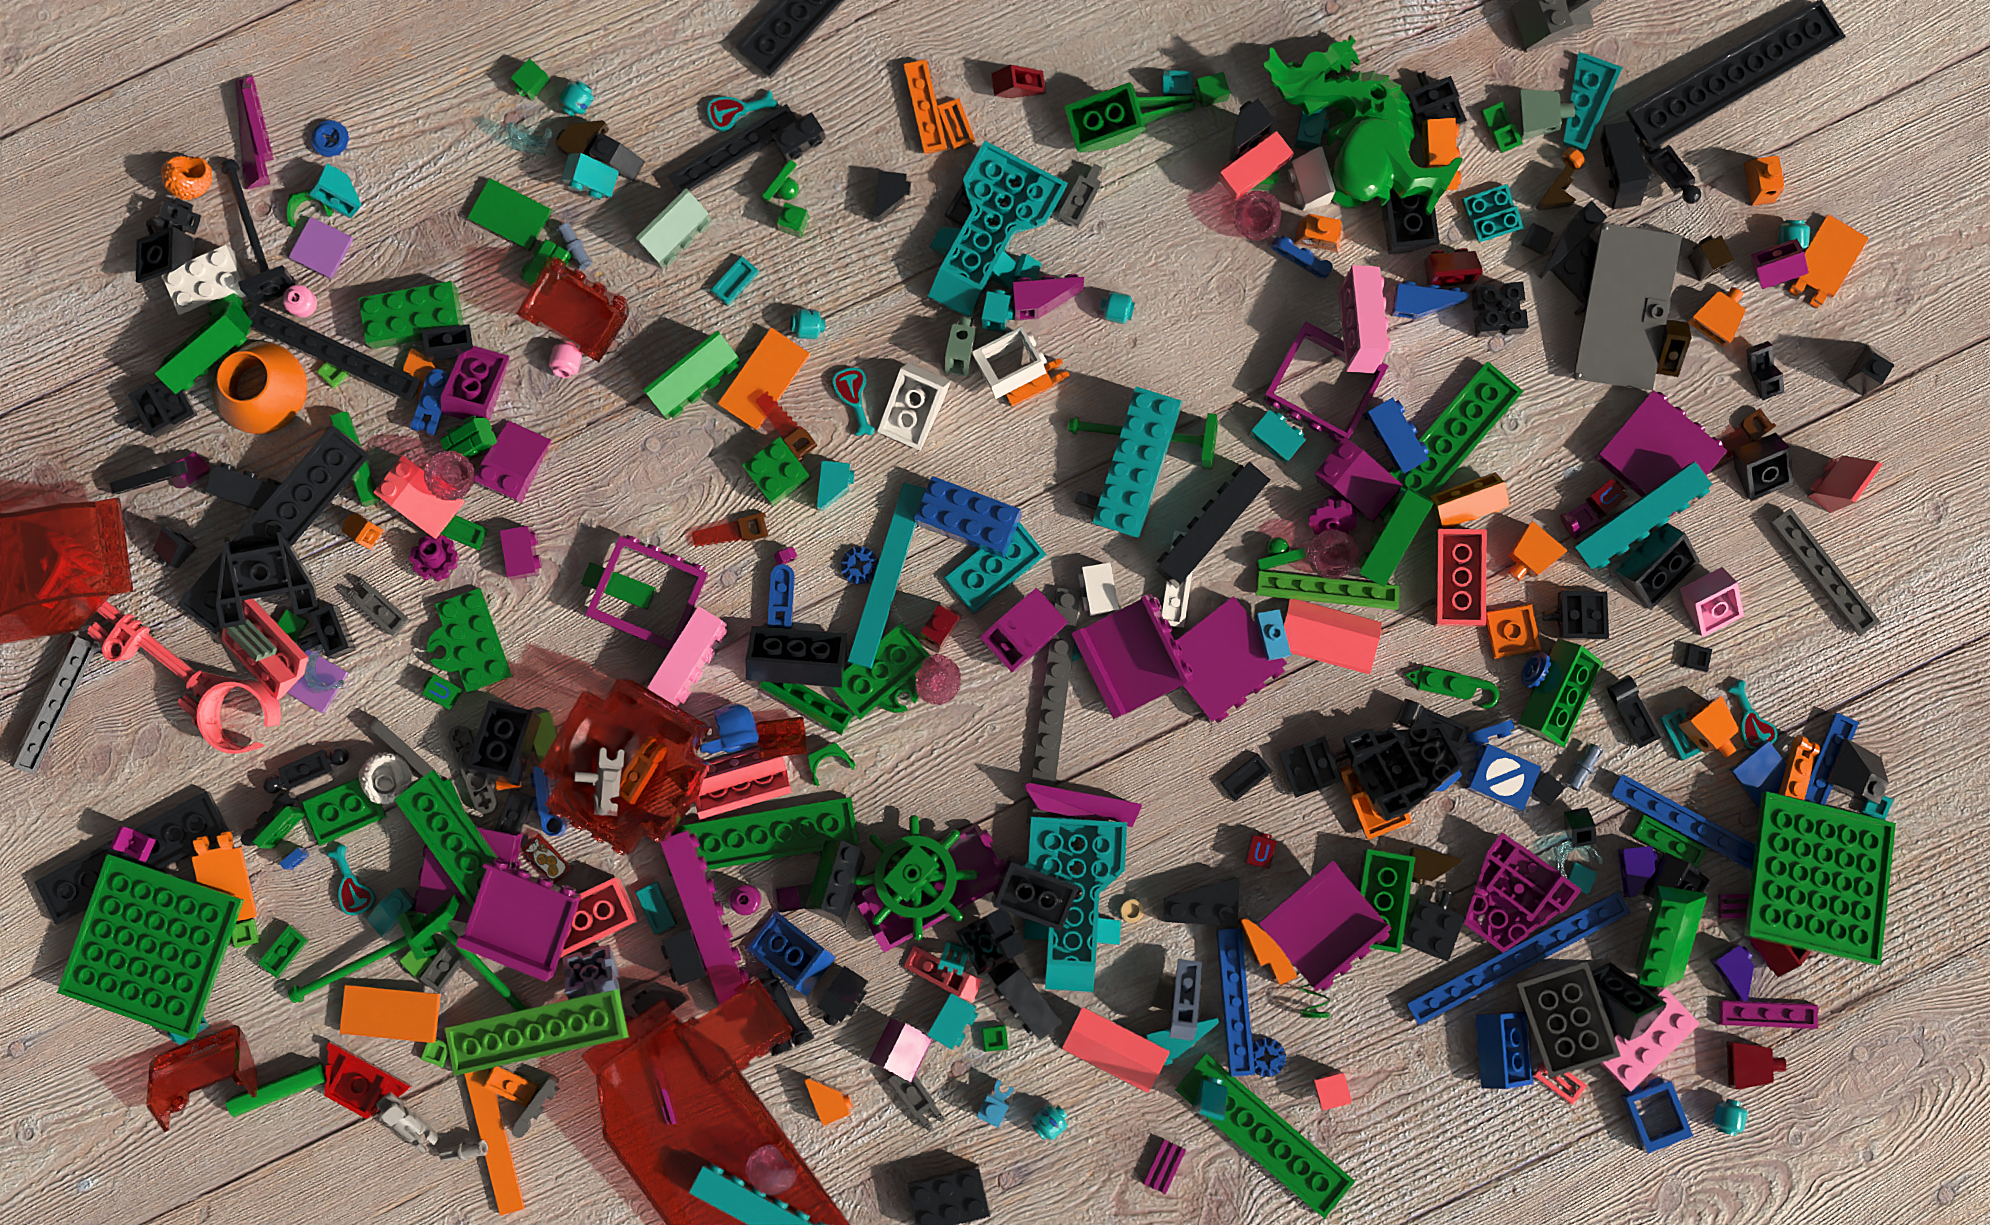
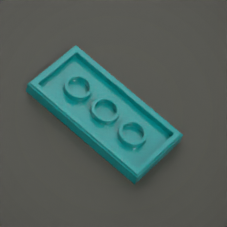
M1019 521L1005 558L978 549L943 578L974 615L1047 556V554Z

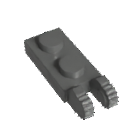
M359 577L357 579L358 584L369 593L362 598L354 589L349 588L346 592L358 603L357 605L391 636L395 637L410 619L380 591L372 587L362 577Z
M894 1074L887 1078L913 1115L919 1118L928 1132L932 1131L933 1127L929 1119L923 1114L926 1110L930 1108L936 1119L941 1123L946 1120L935 1105L936 1102L916 1075L912 1083Z
M554 1075L550 1076L511 1129L514 1137L520 1138L525 1136V1133L531 1127L530 1119L533 1117L536 1120L545 1109L542 1103L546 1098L551 1100L560 1089L556 1086L560 1080Z

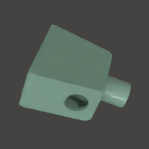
M1520 90L1523 139L1558 131L1561 129V118L1575 117L1574 103L1560 104V95L1557 91Z
M960 316L958 324H952L945 355V373L968 376L975 342V328L972 327L973 319L971 317Z

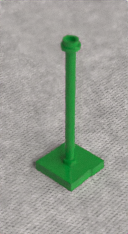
M1207 413L1205 433L1192 435L1173 432L1170 441L1196 444L1203 448L1201 461L1202 467L1205 469H1212L1218 430L1217 414ZM1079 417L1069 419L1068 432H1073L1076 435L1078 431L1120 435L1123 426L1079 421Z
M455 893L418 923L410 940L416 948L435 932H441L517 1012L528 1009L476 954L456 947L459 937L448 926L449 921L454 918L461 899Z
M414 910L396 916L405 934L404 937L302 987L298 985L292 986L288 990L290 1000L293 1003H301L304 1001L305 995L407 945H410L416 960L439 954L440 949L433 935L417 948L410 941L418 923L425 918L424 914Z

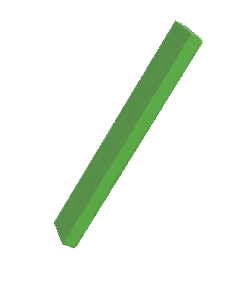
M1257 571L1255 595L1398 610L1400 585L1386 584L1383 587L1372 582Z

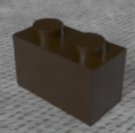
M1711 235L1702 239L1698 245L1692 248L1693 252L1687 256L1700 281L1721 272L1734 261L1722 235L1713 238Z

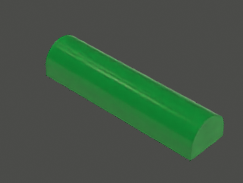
M349 412L331 415V423L361 446ZM366 460L352 477L363 507H368L381 501V498L373 493L377 487Z
M762 681L759 687L841 736L848 728L854 716L853 713L805 685Z
M323 1063L313 1064L230 1097L225 1102L228 1112L232 1117H237L326 1082L327 1076L325 1075Z

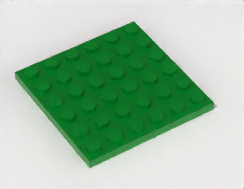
M1762 792L1744 936L1873 966H1880L1896 823L1771 792Z
M107 854L57 993L188 1039H195L244 899L112 854Z

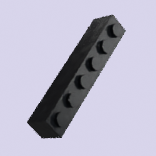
M1250 461L1245 466L1240 464L1231 474L1235 478L1229 484L1226 481L1216 491L1219 494L1216 500L1213 501L1210 498L1202 508L1204 514L1200 518L1195 516L1186 526L1190 530L1185 536L1180 533L1172 542L1174 546L1170 553L1165 551L1156 561L1159 566L1155 571L1176 589L1271 480Z

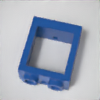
M1662 1077L1648 1081L1649 1085L1640 1088V1085H1637L1632 1091L1626 1090L1627 1093L1621 1095L1641 1150L1648 1154L1694 1137L1672 1081ZM1665 1090L1679 1127L1648 1138L1634 1101Z

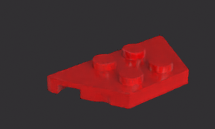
M333 1042L327 1044L328 1065H326L325 1075L327 1076V1082L325 1084L324 1096L363 1118L368 1119L380 1111L376 1104L385 1095L393 1093L398 1098L411 1089L412 1085Z

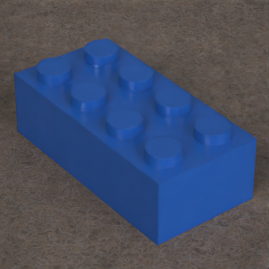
M932 476L914 520L920 527L1005 558L1022 514L1020 508Z

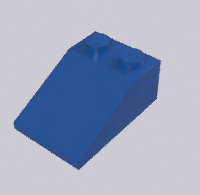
M774 911L746 948V950L805 996L810 993L836 958L777 911Z

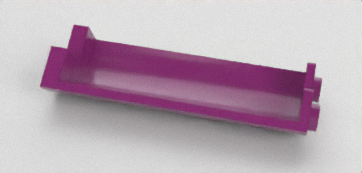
M978 823L962 831L959 838L947 850L954 860L956 870L978 871L976 879L957 880L955 892L949 902L958 910L994 891L1005 866L1004 859L998 860L989 844L993 840L987 829L982 831ZM929 850L926 853L930 855L933 851ZM940 858L937 861L939 864L937 870L946 871L945 865ZM931 881L929 883L942 893L946 881ZM869 884L855 892L854 900L857 907L867 921L874 938L884 953L913 937V919L902 917L893 911L879 925L872 923L873 916L884 905L877 893L875 884ZM886 884L887 890L892 897L896 891ZM922 890V907L933 903L934 900ZM902 899L899 902L900 905L912 908L911 899L907 902ZM942 909L932 916L922 918L923 931L950 915Z

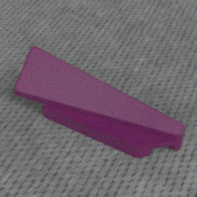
M253 75L239 78L235 82L245 190L271 184L266 162L274 160Z

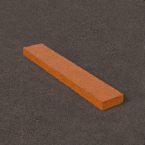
M488 1068L465 1073V1078L480 1138L485 1140L488 1145L485 1158L499 1214L502 1216L523 1210L525 1205L497 1094L483 1087L491 1071Z

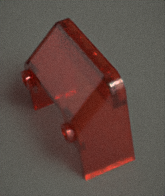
M238 1025L228 1026L162 1052L151 1060L149 1064L146 1107L164 1132L169 1131L170 1114L179 1112L186 1107L190 1093L232 1077L237 1085H244L252 1098L257 1096V1068L241 1028Z

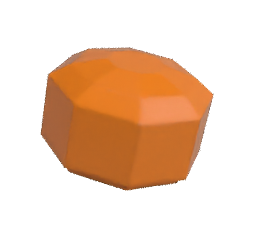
M1570 147L1562 155L1564 163L1575 171L1585 163L1583 154L1573 147Z

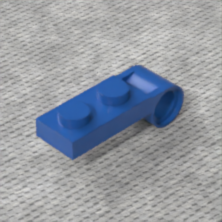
M533 767V773L530 774L531 785L536 789V797H533L535 811L539 812L542 830L549 836H561L567 830V821L564 817L555 815L552 812L547 767ZM556 818L560 823V828L558 831L552 832L549 828V823Z

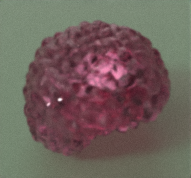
M1252 190L1234 204L1232 219L1238 233L1251 241H1261L1275 234L1279 229L1281 221L1279 200L1273 194L1267 193V191Z
M456 451L434 454L424 470V481L428 490L441 500L453 501L463 499L473 486L475 476L473 464L469 463L467 457Z
M1332 529L1325 530L1319 533L1315 539H1312V542L1309 544L1307 559L1314 573L1327 579L1337 580L1346 576L1353 569L1359 554L1358 546L1353 537L1346 532Z
M935 654L928 656L922 662L919 674L917 675L916 692L923 701L940 706L949 702L960 690L961 673L959 667L952 659H948L944 655Z
M767 1144L756 1149L747 1162L746 1173L748 1179L763 1194L777 1195L787 1191L797 1179L794 1166L782 1156V1153L774 1145Z

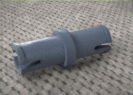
M564 223L559 226L556 231L566 245L565 250L571 254L576 262L578 269L584 270L590 267L592 261L583 248L582 240H578L570 223Z
M1589 743L1581 760H1577L1575 763L1576 768L1566 782L1568 787L1578 792L1581 790L1580 788L1588 775L1593 773V767L1601 753H1603L1602 748Z

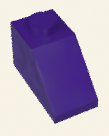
M1652 846L1618 849L1624 897H1635L1655 872L1658 858Z
M1733 944L1710 959V961L1736 1000L1745 1002L1749 998L1754 964L1750 960L1752 955L1745 946Z

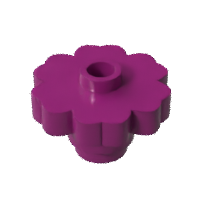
M1337 496L1324 498L1323 501L1316 504V508L1309 511L1308 525L1313 528V533L1321 538L1331 536L1334 539L1348 536L1349 530L1356 528L1357 513L1352 511L1350 503H1346Z
M431 535L422 537L418 541L419 546L411 548L409 560L413 565L415 574L423 580H429L432 577L436 582L450 576V570L458 567L459 554L455 550L453 541L444 535L437 539Z

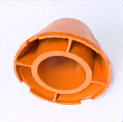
M251 342L231 351L219 364L213 379V399L221 416L236 429L250 434L273 433L289 425L298 411L302 409L307 396V378L299 360L284 347L271 342ZM264 365L267 370V382L263 391L253 399L240 401L237 392L240 377L249 368Z

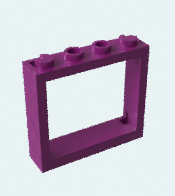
M1305 321L1263 399L1267 401L1266 404L1276 410L1281 408L1287 411V415L1296 421L1301 419L1309 423L1308 427L1317 432L1322 430L1329 434L1328 437L1331 440L1340 443L1344 437L1348 440L1351 437L1389 365L1382 362L1376 371L1372 373L1375 376L1345 431L1331 425L1274 394L1304 337L1345 359L1344 341Z
M626 535L625 538L619 536L585 615L670 651L690 620L709 576L708 573L704 572L706 568L696 563H692L691 566L683 563L684 558L673 553L670 556L661 554L662 549L654 545L648 544V547L638 544L640 540L633 536ZM624 546L698 577L672 640L597 609Z

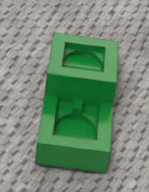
M1504 101L1480 111L1500 153L1523 144L1515 122L1512 123Z

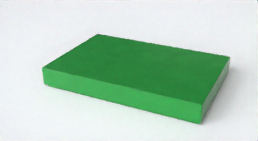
M489 178L468 219L531 251L552 210Z
M359 777L301 801L318 846H322L387 818L382 804L371 802L370 798L363 792Z

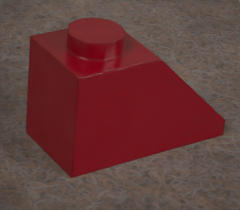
M1010 64L991 73L994 96L1013 99L1046 93L1043 70Z

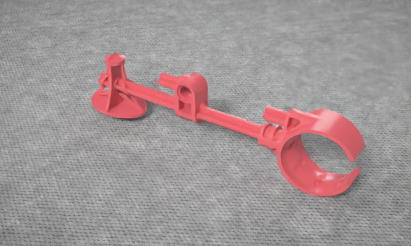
M46 532L45 538L47 539L48 554L40 562V566L45 573L38 588L34 591L38 599L44 603L53 604L55 599L66 588L70 589L115 625L111 633L97 622L88 628V634L102 644L101 650L107 660H129L141 646L186 682V689L188 691L193 690V694L196 697L201 696V700L198 703L188 694H184L178 700V706L193 717L192 723L199 728L204 739L215 749L225 753L238 754L264 747V744L259 742L248 746H239L233 743L226 736L220 720L221 706L226 695L233 688L242 687L250 691L259 700L264 712V726L280 725L281 710L279 701L259 681L250 679L239 680L202 670L198 672L193 670L149 635L150 629L147 626L142 627L140 620H134V616L130 613L124 615L81 581L84 578L100 575L104 571L101 563L87 549L73 539L58 532ZM53 547L59 556L58 561L53 557ZM72 569H77L88 573L80 576H75L70 571ZM118 644L120 645V648H121L120 654L118 653V650H117Z

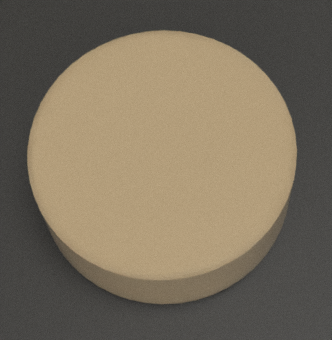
M1127 899L1121 904L1120 915L1126 922L1135 923L1143 917L1144 908L1140 901Z

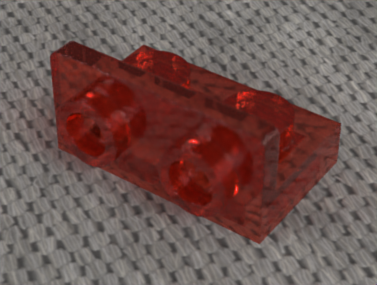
M803 717L756 723L757 733L759 734V759L807 753V734Z

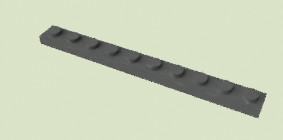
M1057 588L1055 608L1069 623L1050 640L1031 781L1032 784L1054 788L1074 638L1071 633L1076 631L1081 593L1078 590ZM1029 796L1026 824H1031V817L1051 818L1052 812L1037 810Z

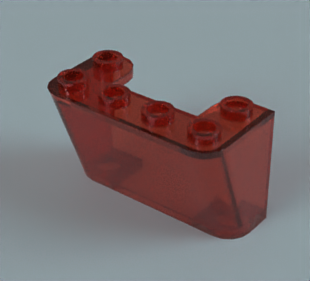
M555 256L553 259L547 258L516 314L536 326L541 321L578 343L581 353L600 363L629 316V306L626 304L628 300L619 294L614 296L606 291L607 287L600 282L595 281L593 283L586 279L587 276L580 270L574 269L573 271L566 267V263Z
M756 976L735 988V995L699 1019L691 1017L672 1030L701 1079L710 1085L716 1084V1086L725 1083L729 1079L728 1075L736 1070L737 1072L744 1070L750 1065L749 1061L755 1057L761 1058L771 1051V1046L777 1042L778 1044L784 1043L791 1038L792 1027Z

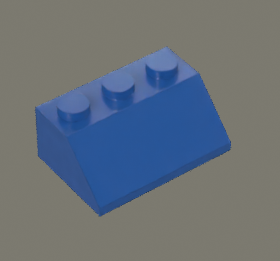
M1496 1012L1476 1015L1475 1027L1478 1037L1477 1053L1479 1055L1481 1088L1510 1089L1532 1085L1533 1073L1527 1012Z

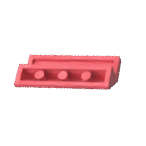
M254 599L244 600L243 604L247 619L277 648L276 654L255 662L226 633L227 628H223L221 641L276 700L281 699L305 674L308 656ZM239 632L248 641V639L241 632Z
M1289 599L1283 625L1291 654L1370 675L1380 639L1382 622L1297 599Z
M779 741L687 768L689 784L695 797L699 819L792 793Z
M1082 1007L1062 1047L1063 1050L1147 1093L1152 1088L1170 1053L1169 1050L1085 1007Z

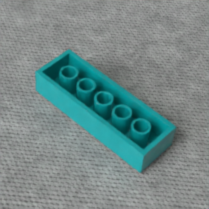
M1137 386L1135 387L1092 522L1093 524L1137 538L1140 537L1183 401Z

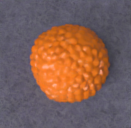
M176 156L167 160L160 168L164 188L181 200H191L200 197L211 186V167L201 157Z

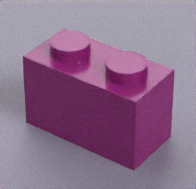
M1798 239L1750 255L1755 276L1762 289L1809 273L1805 253Z
M529 526L501 530L500 536L507 577L515 580L540 575L539 569L542 568V561L540 555H536L535 545H538L536 531H533Z

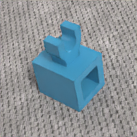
M998 1079L995 1083L994 1095L987 1092L977 1113V1118L999 1128L1009 1107V1103L1004 1100L1014 1090V1087L1009 1086L1007 1092H1001L999 1086L1002 1081Z

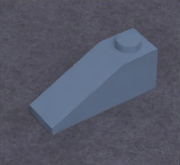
M1177 960L1169 1038L1194 1040L1197 1030L1202 962Z

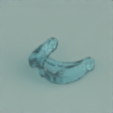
M513 122L506 124V131H508L511 144L516 151L545 155L548 139L552 137L550 128L545 129L544 136H533L516 129Z
M322 645L316 647V650L308 656L304 674L308 686L312 689V693H321L343 687V680L331 685L325 684L320 680L315 665L317 658L324 652Z
M1570 841L1554 847L1559 872L1566 878L1564 870L1565 859L1571 851L1576 849L1572 848ZM1591 845L1576 847L1589 851L1597 864H1602L1603 858L1601 854H1598Z

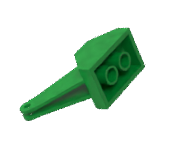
M1130 82L1064 106L1076 150L1080 153L1109 150L1132 141L1146 130L1145 124L1175 114L1189 112L1196 108L1195 103H1190L1194 100L1192 95L1137 97L1134 86ZM1153 109H1160V110L1151 111V112H1147V113L1141 114V111L1153 110Z

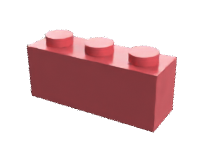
M1277 131L1272 135L1267 133L1258 140L1259 144L1253 149L1251 147L1246 148L1239 154L1240 158L1235 162L1230 160L1220 168L1221 172L1218 179L1234 200L1240 198L1291 161L1294 153Z

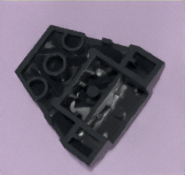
M1442 724L1411 726L1410 729L1396 730V727H1388L1387 731H1374L1373 728L1364 729L1343 738L1346 753L1351 760L1350 767L1372 810L1378 812L1380 817L1386 822L1409 813L1464 765Z

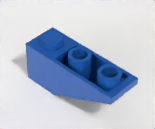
M1404 281L1395 288L1392 316L1418 319L1465 303L1469 298V293L1463 292L1460 288L1443 290L1439 289L1440 287L1437 285L1421 287L1416 286L1414 282Z

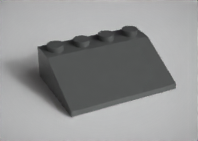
M1588 962L1517 982V987L1549 1078L1621 1057Z

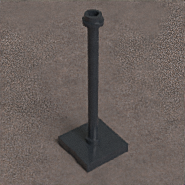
M228 159L221 163V171L228 176L260 274L239 281L238 284L240 290L253 303L261 305L282 297L287 288L299 283L283 265L269 270L237 175L239 165L235 160Z

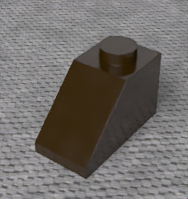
M603 120L571 124L559 132L555 144L567 156L570 153H582L589 156V151L599 133L601 132L606 135L609 128Z
M1667 319L1656 374L1679 377L1692 339L1688 322Z
M1412 847L1409 856L1415 857L1412 882L1424 885L1425 881H1433L1461 864L1462 859Z

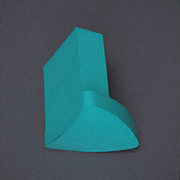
M1164 69L1162 77L1163 97L1192 95L1193 71H1170Z

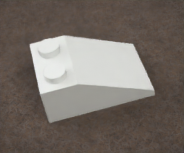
M907 363L899 371L877 432L917 450H921L944 401L951 381L913 364Z

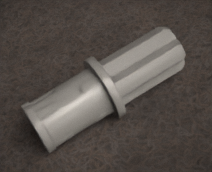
M485 1140L471 1143L460 1142L458 1146L441 1149L439 1151L440 1160L442 1162L459 1159L467 1161L472 1157L487 1155L488 1145Z

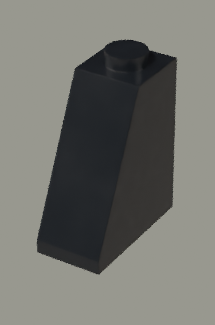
M1867 344L1846 376L1843 384L1863 396L1884 383L1893 369L1894 363L1889 356Z

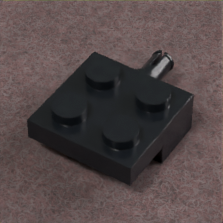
M1426 71L1416 75L1421 87L1408 92L1406 96L1411 101L1409 107L1421 138L1422 121L1455 118L1459 126L1467 122L1458 100L1460 97L1451 76L1430 83Z
M161 380L152 385L147 383L128 394L138 415L126 420L128 427L133 429L143 423L149 435L155 438L197 416L186 393L181 390L175 394Z
M1561 591L1558 593L1557 610L1542 612V616H1548L1542 617L1543 621H1557L1560 639H1609L1607 591Z
M1324 736L1278 753L1294 797L1297 798L1341 782L1337 762L1349 759L1348 755L1339 757L1346 753V749L1332 753Z
M1443 890L1439 903H1430L1422 899L1416 900L1402 944L1449 962L1465 920V916L1457 914L1448 908L1452 893Z

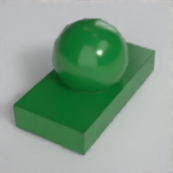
M788 160L760 198L763 202L768 204L776 192L783 200L790 201L797 197L799 193L798 183L794 179L788 178L797 166L795 162Z
M1274 537L1266 545V552L1269 557L1259 559L1255 564L1257 571H1262L1301 561L1305 558L1306 554L1304 548L1289 551V545L1284 538Z

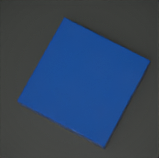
M1765 740L1734 765L1730 772L1756 807L1760 808L1762 792L1777 794L1780 791L1787 764L1771 742Z

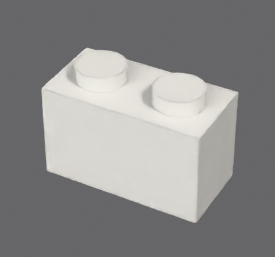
M1111 563L1082 567V574H1078L1080 588L1085 587L1086 597H1082L1084 611H1089L1090 616L1117 612L1119 607Z

